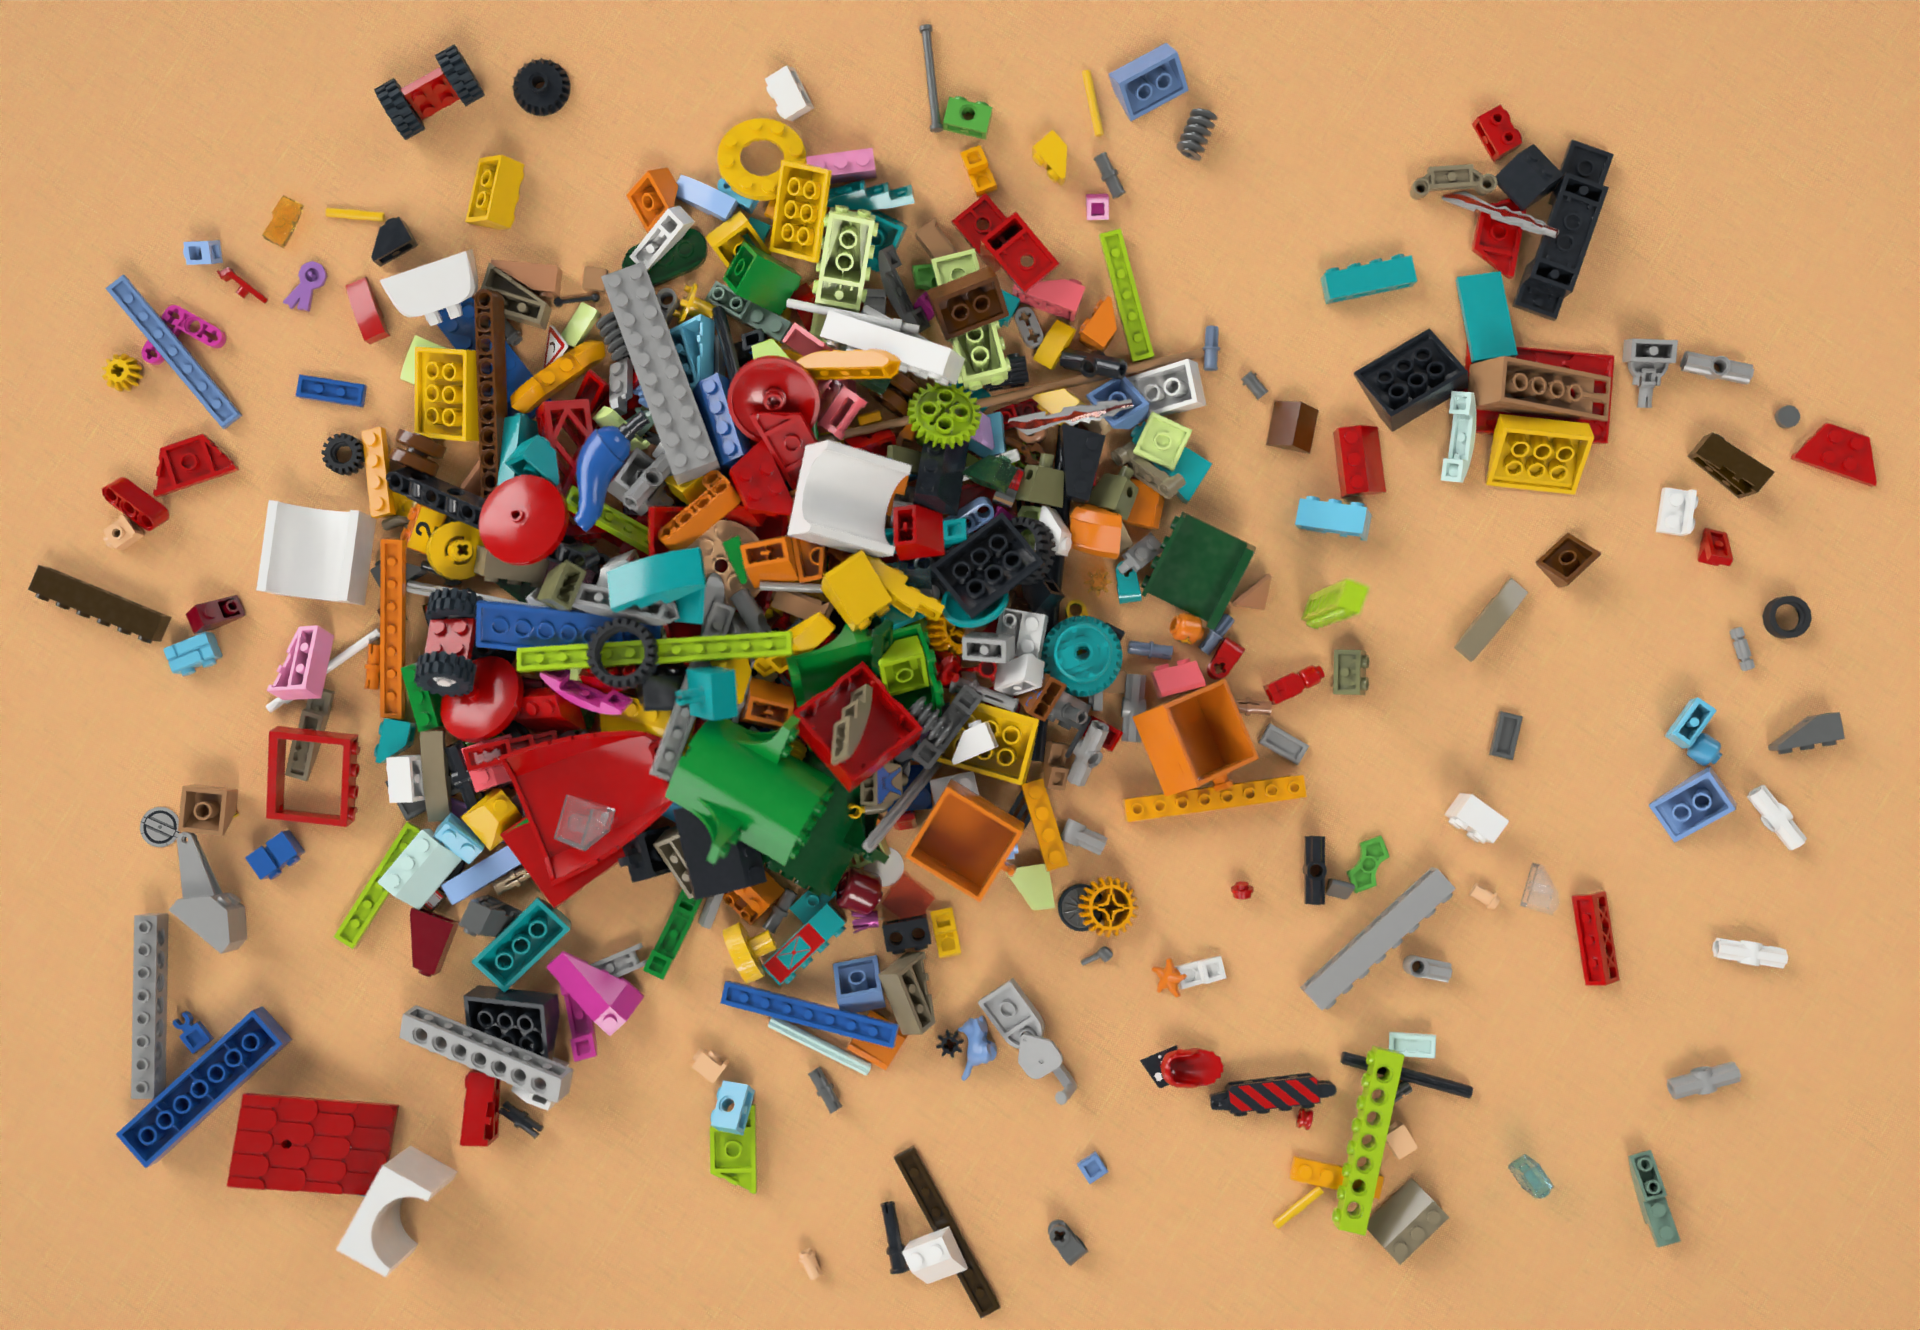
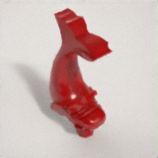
M934 651L936 663L940 667L938 680L943 685H948L952 681L957 682L959 680L957 672L962 668L958 658L949 651Z

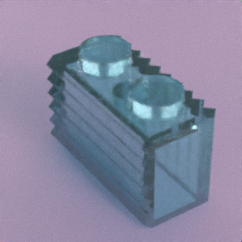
M1524 1154L1508 1165V1169L1511 1170L1521 1188L1534 1198L1541 1199L1550 1194V1190L1554 1185L1539 1163L1528 1155Z

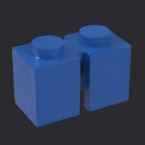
M287 830L281 831L265 843L266 847L260 846L245 857V859L260 880L267 878L272 880L282 873L281 869L285 865L290 867L300 861L301 858L299 856L305 853L292 832Z

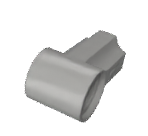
M1068 818L1060 835L1061 840L1100 855L1108 838Z
M1409 955L1403 961L1404 971L1417 978H1427L1448 983L1452 975V967L1449 962L1416 955ZM1419 961V969L1413 972V963Z

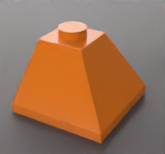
M668 167L648 170L626 195L647 233L650 232L666 210L674 206L678 185Z

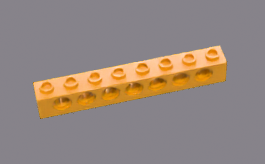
M1298 774L1233 783V786L1219 791H1215L1212 786L1190 789L1166 797L1164 793L1126 798L1122 799L1125 821L1133 822L1305 798L1307 794L1304 775Z

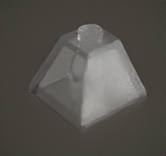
M566 794L554 839L586 851L610 831L616 809Z

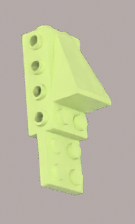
M835 205V208L830 207L829 214L826 213L824 227H827L826 236L822 237L821 244L823 255L822 258H819V263L816 265V271L820 272L819 280H814L812 293L816 294L815 304L859 313L861 302H866L867 289H863L864 281H869L871 267H867L868 258L873 259L875 245H871L872 236L877 237L879 223L875 222V215H871L870 211L858 209V212L849 211V208L846 206ZM813 313L810 333L826 344L827 340L820 337L827 315Z
M975 248L931 259L937 286L980 270ZM998 320L947 340V342L950 341L953 345V350L965 358L957 380L958 384L963 383L964 390L974 391L982 388V385L990 383L998 385L1008 379V371H1011L1008 357L1004 358L1002 351L1006 349L1003 337L998 336L997 329H1000Z

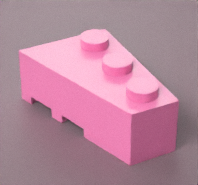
M318 625L299 627L286 651L288 656L283 666L279 665L276 671L279 674L274 684L269 685L266 691L282 700L322 698L334 635Z

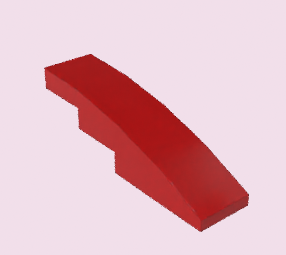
M551 730L534 735L529 734L513 739L507 738L463 749L467 770L472 772L503 766L499 756L538 743L557 739L556 731Z

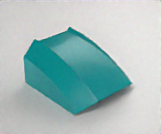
M868 210L871 212V215H875V222L879 223L877 237L872 236L871 245H875L873 259L868 258L867 267L880 272L879 251L892 244L895 250H897L908 226L879 210Z

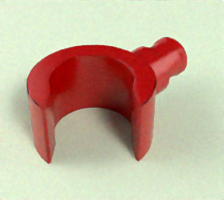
M783 612V616L775 621L771 629L781 627L786 630L792 625L789 619L790 614Z

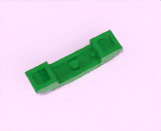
M683 889L681 890L673 911L643 971L664 980L692 925L703 898L694 900V898L689 899Z

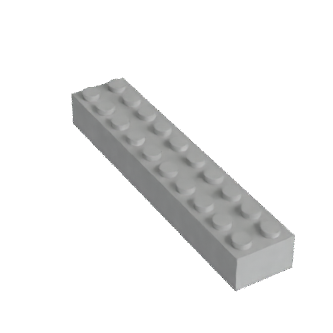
M644 261L601 276L677 484L680 485L702 477L712 470H721Z

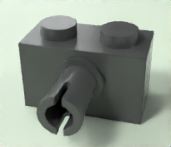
M1063 691L1047 720L1054 722L1057 719L1059 720V726L1070 730L1071 727L1079 730L1081 725L1087 721L1091 705Z

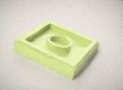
M1152 411L1133 453L1170 471H1174L1192 433V429Z

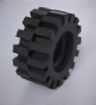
M341 433V435L335 434L334 438L329 437L327 439L329 441L328 444L324 443L323 447L326 449L321 452L325 456L322 460L327 463L325 465L331 471L349 476L352 475L351 473H358V468L362 469L364 467L361 465L362 462H365L364 449L359 439ZM348 446L352 450V457L348 462L341 463L337 459V452L341 447Z

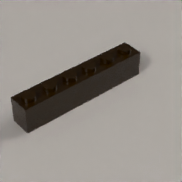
M38 565L28 590L36 593L35 597L48 602L50 599L56 601V606L69 610L71 607L76 609V614L86 618L93 616L98 618L97 623L108 627L111 624L118 627L117 631L127 635H131V633L139 635V640L150 644L152 641H162L172 618L46 566Z

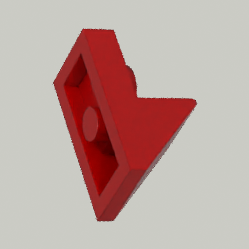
M1708 528L1704 529L1697 558L1698 562L1714 566L1731 565L1734 559L1726 532Z

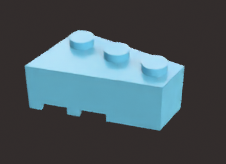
M702 314L670 329L692 392L699 381L714 374L715 322Z
M1306 496V499L1300 498L1295 521L1297 528L1325 534L1326 532L1340 534L1341 537H1347V535L1361 537L1360 540L1367 541L1372 515L1368 508L1364 507L1365 504L1351 502V505L1342 504V501L1337 499H1329L1328 502L1319 501L1320 498L1314 496Z

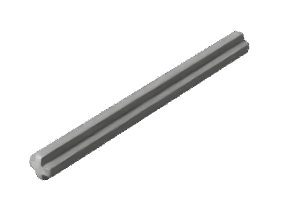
M936 761L930 770H927L925 767L902 794V797L897 800L862 844L863 849L871 853L878 846L943 763Z

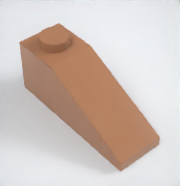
M491 259V264L539 295L540 298L551 300L553 297H560L562 270L558 265Z

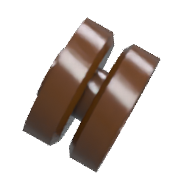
M898 371L892 378L882 379L886 385L876 383L871 389L870 395L888 411L898 417L908 416L909 401L912 400L913 393H918L919 386Z
M399 429L395 440L397 443L407 447V450L392 447L388 459L435 477L439 465L427 459V457L443 458L446 447L421 434Z

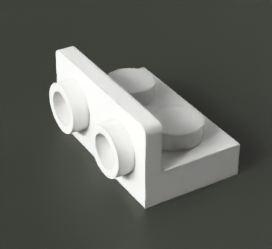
M1667 487L1662 488L1656 532L1685 536L1693 531L1695 526V519L1693 518L1694 509L1698 505L1697 490L1685 491Z

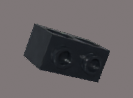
M927 914L882 923L887 952L892 951V954H901L906 952L905 949L913 947L915 950H922L928 948V945L932 943ZM915 928H921L924 930L925 935L922 938H915L912 935V931ZM893 932H899L903 939L900 942H893L890 939V935Z

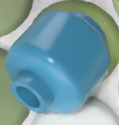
M1701 733L1696 737L1693 745L1687 748V756L1702 766H1706L1710 762L1715 764L1722 756V753L1719 752L1721 743L1707 733Z

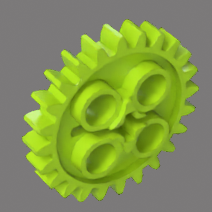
M935 382L934 387H932L929 383H926V388L919 387L918 393H913L912 400L909 401L908 423L912 424V431L918 430L917 438L925 437V444L931 440L933 441V447L937 443H941L942 449L945 448L946 444H949L951 449H953L955 442L962 446L963 441L969 442L971 436H975L977 429H979L982 414L979 413L980 405H976L977 398L970 399L972 392L964 393V386L957 389L955 384L945 386Z

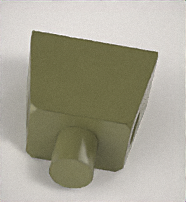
M1041 453L1039 466H1025L1015 499L1046 506L1063 507L1064 472L1052 469L1054 455Z
M1122 466L1118 475L1105 473L1091 491L1090 499L1086 504L1089 503L1122 515V520L1127 521L1139 491L1138 487L1130 480L1134 471L1127 466Z
M566 560L548 572L537 600L550 608L571 610L587 571Z

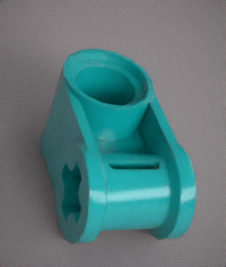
M1125 560L1121 561L1117 565V567H1119ZM1116 567L1119 604L1142 601L1137 572L1132 569L1128 577H1125Z

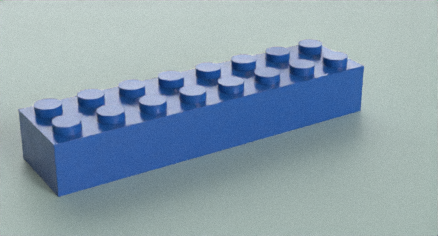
M263 1006L252 1010L117 1132L116 1136L145 1168L157 1163L293 1039Z

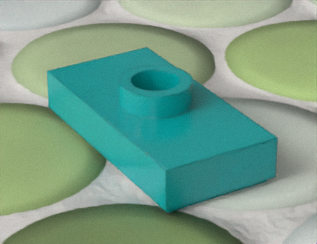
M808 890L789 909L805 925L837 892L834 890L831 897L823 893L821 896H818Z

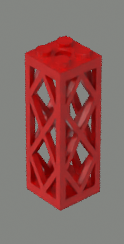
M588 399L545 401L535 411L538 435L546 438L550 442V446L555 451L557 449L569 464L566 470L557 458L558 473L560 471L564 477L562 482L560 481L556 487L563 494L564 498L570 485L578 488L577 482L574 480L577 459L582 446L593 432ZM570 418L577 428L578 437L565 422V419ZM561 428L565 430L577 445L572 458L557 441ZM569 511L570 515L574 518L576 514ZM568 520L566 534L586 544L597 543V540L602 539V536L607 533V531L596 525L588 531H584L577 523L573 525Z

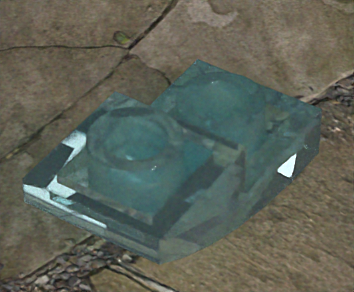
M907 562L885 563V565L891 568L901 570L908 576L905 584L908 587L931 589L930 569H908Z

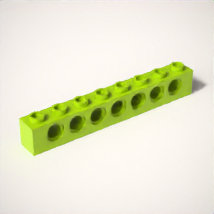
M1346 578L1309 596L1301 620L1306 621L1307 626L1319 629V627L1323 628L1324 626L1360 615L1370 587Z
M1372 1045V1050H1369L1367 1053V1073H1364L1362 1076V1096H1358L1356 1104L1359 1110L1357 1118H1354L1352 1122V1131L1354 1133L1352 1140H1349L1347 1144V1154L1349 1155L1347 1163H1344L1342 1167L1343 1183L1339 1185L1337 1190L1338 1206L1334 1208L1332 1213V1221L1338 1230L1366 1235L1405 1056L1399 1051ZM1380 1067H1385V1075L1377 1077V1070ZM1376 1089H1380L1381 1096L1373 1100L1372 1093ZM1376 1112L1375 1120L1368 1122V1114ZM1371 1134V1141L1368 1144H1363V1137ZM1366 1157L1365 1165L1358 1167L1357 1162L1359 1158ZM1360 1179L1362 1181L1361 1186L1358 1189H1353V1182ZM1350 1203H1357L1354 1211H1347Z

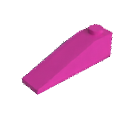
M562 951L546 967L593 1022L609 1036L629 1019L644 998V995L628 980L624 978L619 979L608 974L609 972L604 969H597L589 965L587 961L565 951Z

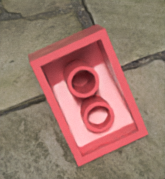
M1076 279L1041 281L1023 294L1014 284L1012 295L1020 298V303L1074 322L1083 298L1085 286H1082V283Z

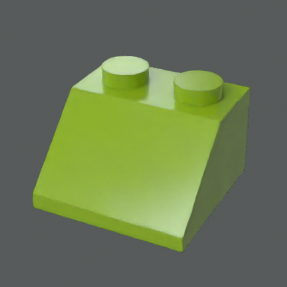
M917 635L895 641L878 661L882 683L891 696L929 686L925 655Z

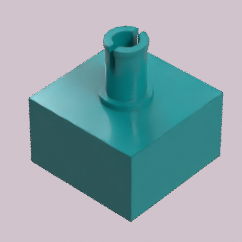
M717 666L687 669L688 690L676 692V696H681V698H676L679 706L689 704L691 716L713 721L738 717L735 670Z

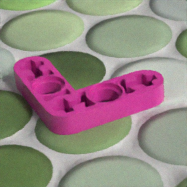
M171 305L167 307L161 316V319L166 324L168 322L175 326L174 329L170 326L168 327L177 338L183 331L215 349L223 347L226 342V335L222 330L180 306ZM174 312L180 315L179 319H175L172 316ZM194 321H199V331L191 332L190 325ZM208 331L211 334L216 335L218 337V340H212L210 337L205 335L206 332ZM147 340L141 351L142 358L153 365L163 363L165 359L151 342ZM151 351H155L158 354L156 358L150 355Z

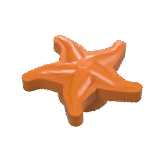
M1168 958L1165 968L1155 966L1152 968V971L1160 978L1157 992L1160 993L1164 988H1168L1177 998L1181 996L1178 984L1187 975H1181L1179 970L1174 967L1172 958Z

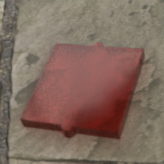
M904 874L895 887H891V892L882 902V905L900 919L926 914L927 908L935 898Z

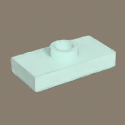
M1389 1032V1049L1401 1052L1405 1055L1404 1057L1435 1059L1436 1035Z

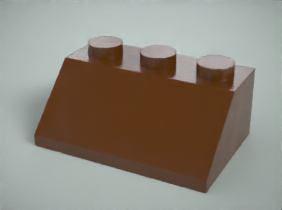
M990 266L927 290L933 312L946 341L1009 316L997 275Z

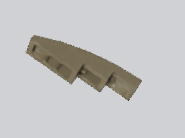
M1512 578L1509 579L1499 593L1490 600L1482 613L1474 619L1454 648L1472 662L1501 629L1528 592Z
M867 684L851 693L850 704L842 708V720L834 724L831 764L833 765L851 757L860 742L867 724L873 687Z
M323 688L322 698L307 699L306 708L301 712L298 728L325 731L335 692ZM292 740L285 775L308 781L321 743Z
M445 731L420 732L422 779L428 822L443 821L452 813L451 776H448V757L444 749Z

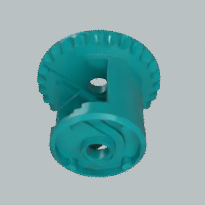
M1074 616L1059 622L1051 629L1043 643L1041 660L1045 662V674L1067 685L1064 692L1072 696L1086 697L1102 692L1114 682L1120 672L1123 656L1121 643L1110 626L1095 617ZM1079 650L1087 651L1086 653H1083L1078 656L1076 654V652Z

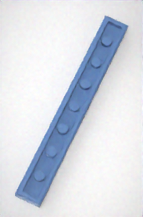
M122 275L105 288L223 429L229 427L242 416L125 275Z

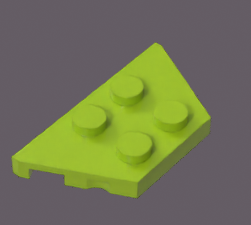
M756 1104L751 1105L743 1135L718 1131L713 1126L710 1127V1173L719 1178L726 1179L735 1186L739 1185L749 1190L752 1194L757 1193Z

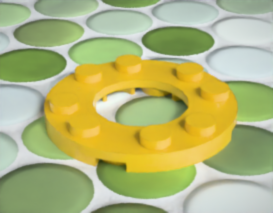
M754 118L743 121L731 128L720 142L717 153L720 175L731 187V190L740 196L759 201L774 200L777 197L780 168L768 176L751 174L744 169L740 162L742 150L754 141L766 140L779 147L784 154V161L806 164L805 146L799 135L782 122L767 118Z

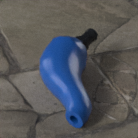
M641 411L628 423H623L619 427L605 426L599 430L595 429L580 450L576 465L579 509L574 519L584 531L592 528L601 517L610 482L629 456L631 449L630 441L636 437V433L650 423L649 419Z

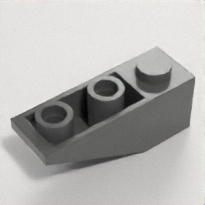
M1840 712L1807 716L1768 746L1769 751H1778V754L1793 752L1792 748L1800 747V750L1814 749V744L1822 743V746L1836 745V740L1845 739Z

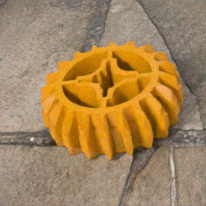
M941 613L937 622L926 617L927 626L925 628L928 629L930 645L934 646V650L949 651L955 656L962 654V637L964 636L965 628L948 622L943 613Z
M1107 876L1104 881L1103 877H1098V885L1095 881H1091L1092 889L1084 887L1083 890L1087 895L1079 896L1080 899L1084 900V904H1078V908L1084 909V911L1079 913V916L1087 917L1082 923L1085 926L1090 924L1088 929L1090 932L1096 930V935L1101 936L1104 932L1107 938H1110L1112 932L1117 937L1119 936V929L1124 933L1127 932L1126 924L1133 926L1130 918H1137V915L1132 912L1139 909V906L1133 905V902L1137 901L1138 898L1136 896L1130 897L1134 889H1127L1128 883L1125 881L1121 883L1120 878L1116 877L1113 880L1111 876ZM1113 888L1121 894L1124 904L1116 902ZM1105 889L1102 899L1098 902H1093L1097 894ZM1109 903L1114 906H1117L1109 908L1108 910L1099 907L1109 905ZM1093 910L1101 912L1104 925L1096 920ZM1123 911L1121 917L1112 923L1116 913Z

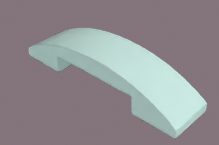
M1452 391L1449 413L1453 414L1448 458H1443L1441 481L1463 483L1469 469L1475 443L1476 402L1474 392Z

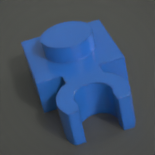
M186 1011L182 1013V1016L185 1018L184 1024L179 1019H175L172 1023L175 1028L182 1029L184 1033L179 1038L190 1052L194 1054L214 1038L201 1021L194 1024L192 1014Z

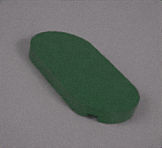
M690 228L648 271L653 287L694 271L705 262L708 247L705 238L699 231ZM639 244L627 251L622 262V269L636 264L629 256Z

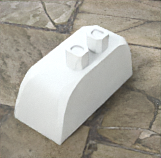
M472 249L379 280L393 305L402 315L406 317L425 315L430 326L443 322L439 312L443 308L447 309L450 319L462 316L463 312L460 303L474 296L478 291V275Z

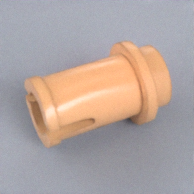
M1478 883L1473 886L1469 893L1471 897L1486 904L1488 909H1495L1501 899L1498 897V893H1492Z
M808 1248L798 1254L800 1257L799 1262L803 1263L809 1279L814 1280L822 1275L823 1272L814 1257L815 1251Z

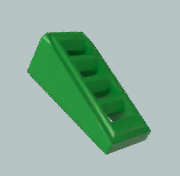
M737 535L722 542V546L740 584L747 583V574L740 549L741 539Z

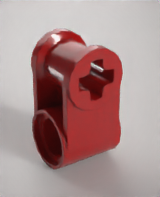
M1226 636L1207 666L1208 676L1214 680L1226 677L1244 653L1245 648ZM1220 664V670L1223 672L1216 674V668L1214 666Z

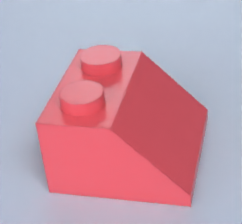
M1190 658L1177 661V666L1170 668L1168 664L1156 666V671L1151 672L1157 699L1206 686L1197 661L1191 662Z
M507 734L462 748L461 751L463 753V749L513 738L511 734ZM504 765L469 772L476 792H482L512 781Z

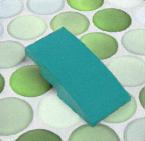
M863 179L829 189L827 207L835 208V205H842L848 207L849 210H877L913 204L915 199L912 185L890 190L888 182L867 188Z
M697 547L653 555L607 571L610 609L617 613L635 604L641 609L659 600L668 604L706 587L701 549Z

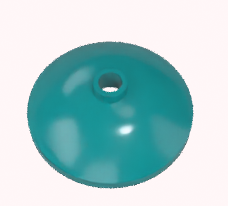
M945 592L941 604L945 606L942 613L945 619L955 626L963 628L980 627L992 622L1004 611L1008 604L1009 593H1006L971 620Z

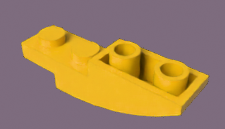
M867 556L892 599L891 604L911 618L914 617L916 612H919L936 622L938 621L945 608L939 600L933 597L929 598L923 595L917 588L905 585L908 576L901 570L885 565L879 558Z
M818 612L787 630L793 633V656L814 650L835 629V625L821 612ZM790 656L754 658L753 668L763 677L775 671L781 674L788 669L786 657Z

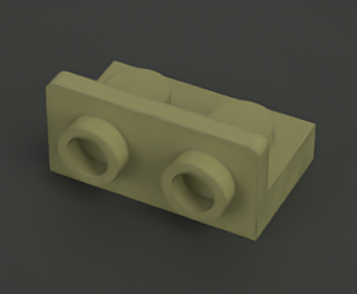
M1334 650L1333 694L1365 695V691L1369 688V679L1366 677V668L1369 667V656L1366 655V651Z

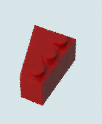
M476 1069L468 1072V1075L465 1077L466 1096L459 1146L487 1147L499 1137L498 1112L500 1110L501 1080L490 1077Z

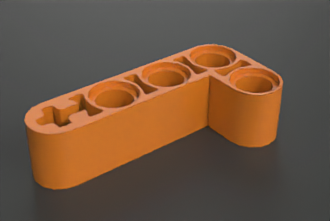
M712 470L703 477L702 484L707 490L659 531L658 538L670 552L686 549L739 504L741 498L738 492L718 470Z

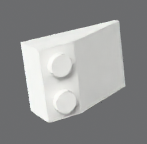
M1185 359L1127 377L1149 403L1147 419L1152 411L1165 416L1206 406L1198 363L1193 360Z

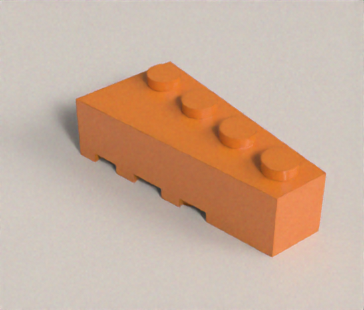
M796 490L789 491L793 502L795 500ZM791 537L799 582L811 583L822 581L826 574L828 547Z

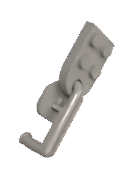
M1014 978L981 998L977 1003L1004 1040L1014 1048L1019 1049L1018 1063L1030 1078L1040 1079L1050 1072L1055 1074L1064 1087L1063 1091L1056 1093L1055 1099L1058 1104L1063 1105L1077 1089V1084L1062 1064L1063 1056L1055 1043L1050 1039L1043 1038L1045 1025L1041 1015Z

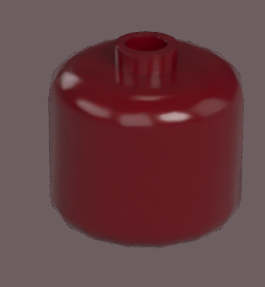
M849 867L842 875L836 893L837 905L862 915L870 914L882 899V880L880 876L857 867Z

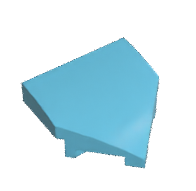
M1001 412L986 415L991 420L995 446L993 450L970 438L968 450L983 460L1007 452L1003 415Z

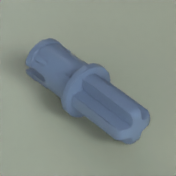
M1214 325L1206 326L1205 346L1203 347V351H1205L1203 369L1205 371L1218 370L1217 360L1218 351H1220V347H1218L1219 328Z
M1224 614L1215 630L1209 629V634L1198 648L1210 656L1217 644L1224 640L1223 636L1235 620L1230 615Z
M1130 641L1127 646V652L1129 654L1147 656L1148 659L1155 657L1171 660L1173 646L1154 644L1153 641H1150V643Z

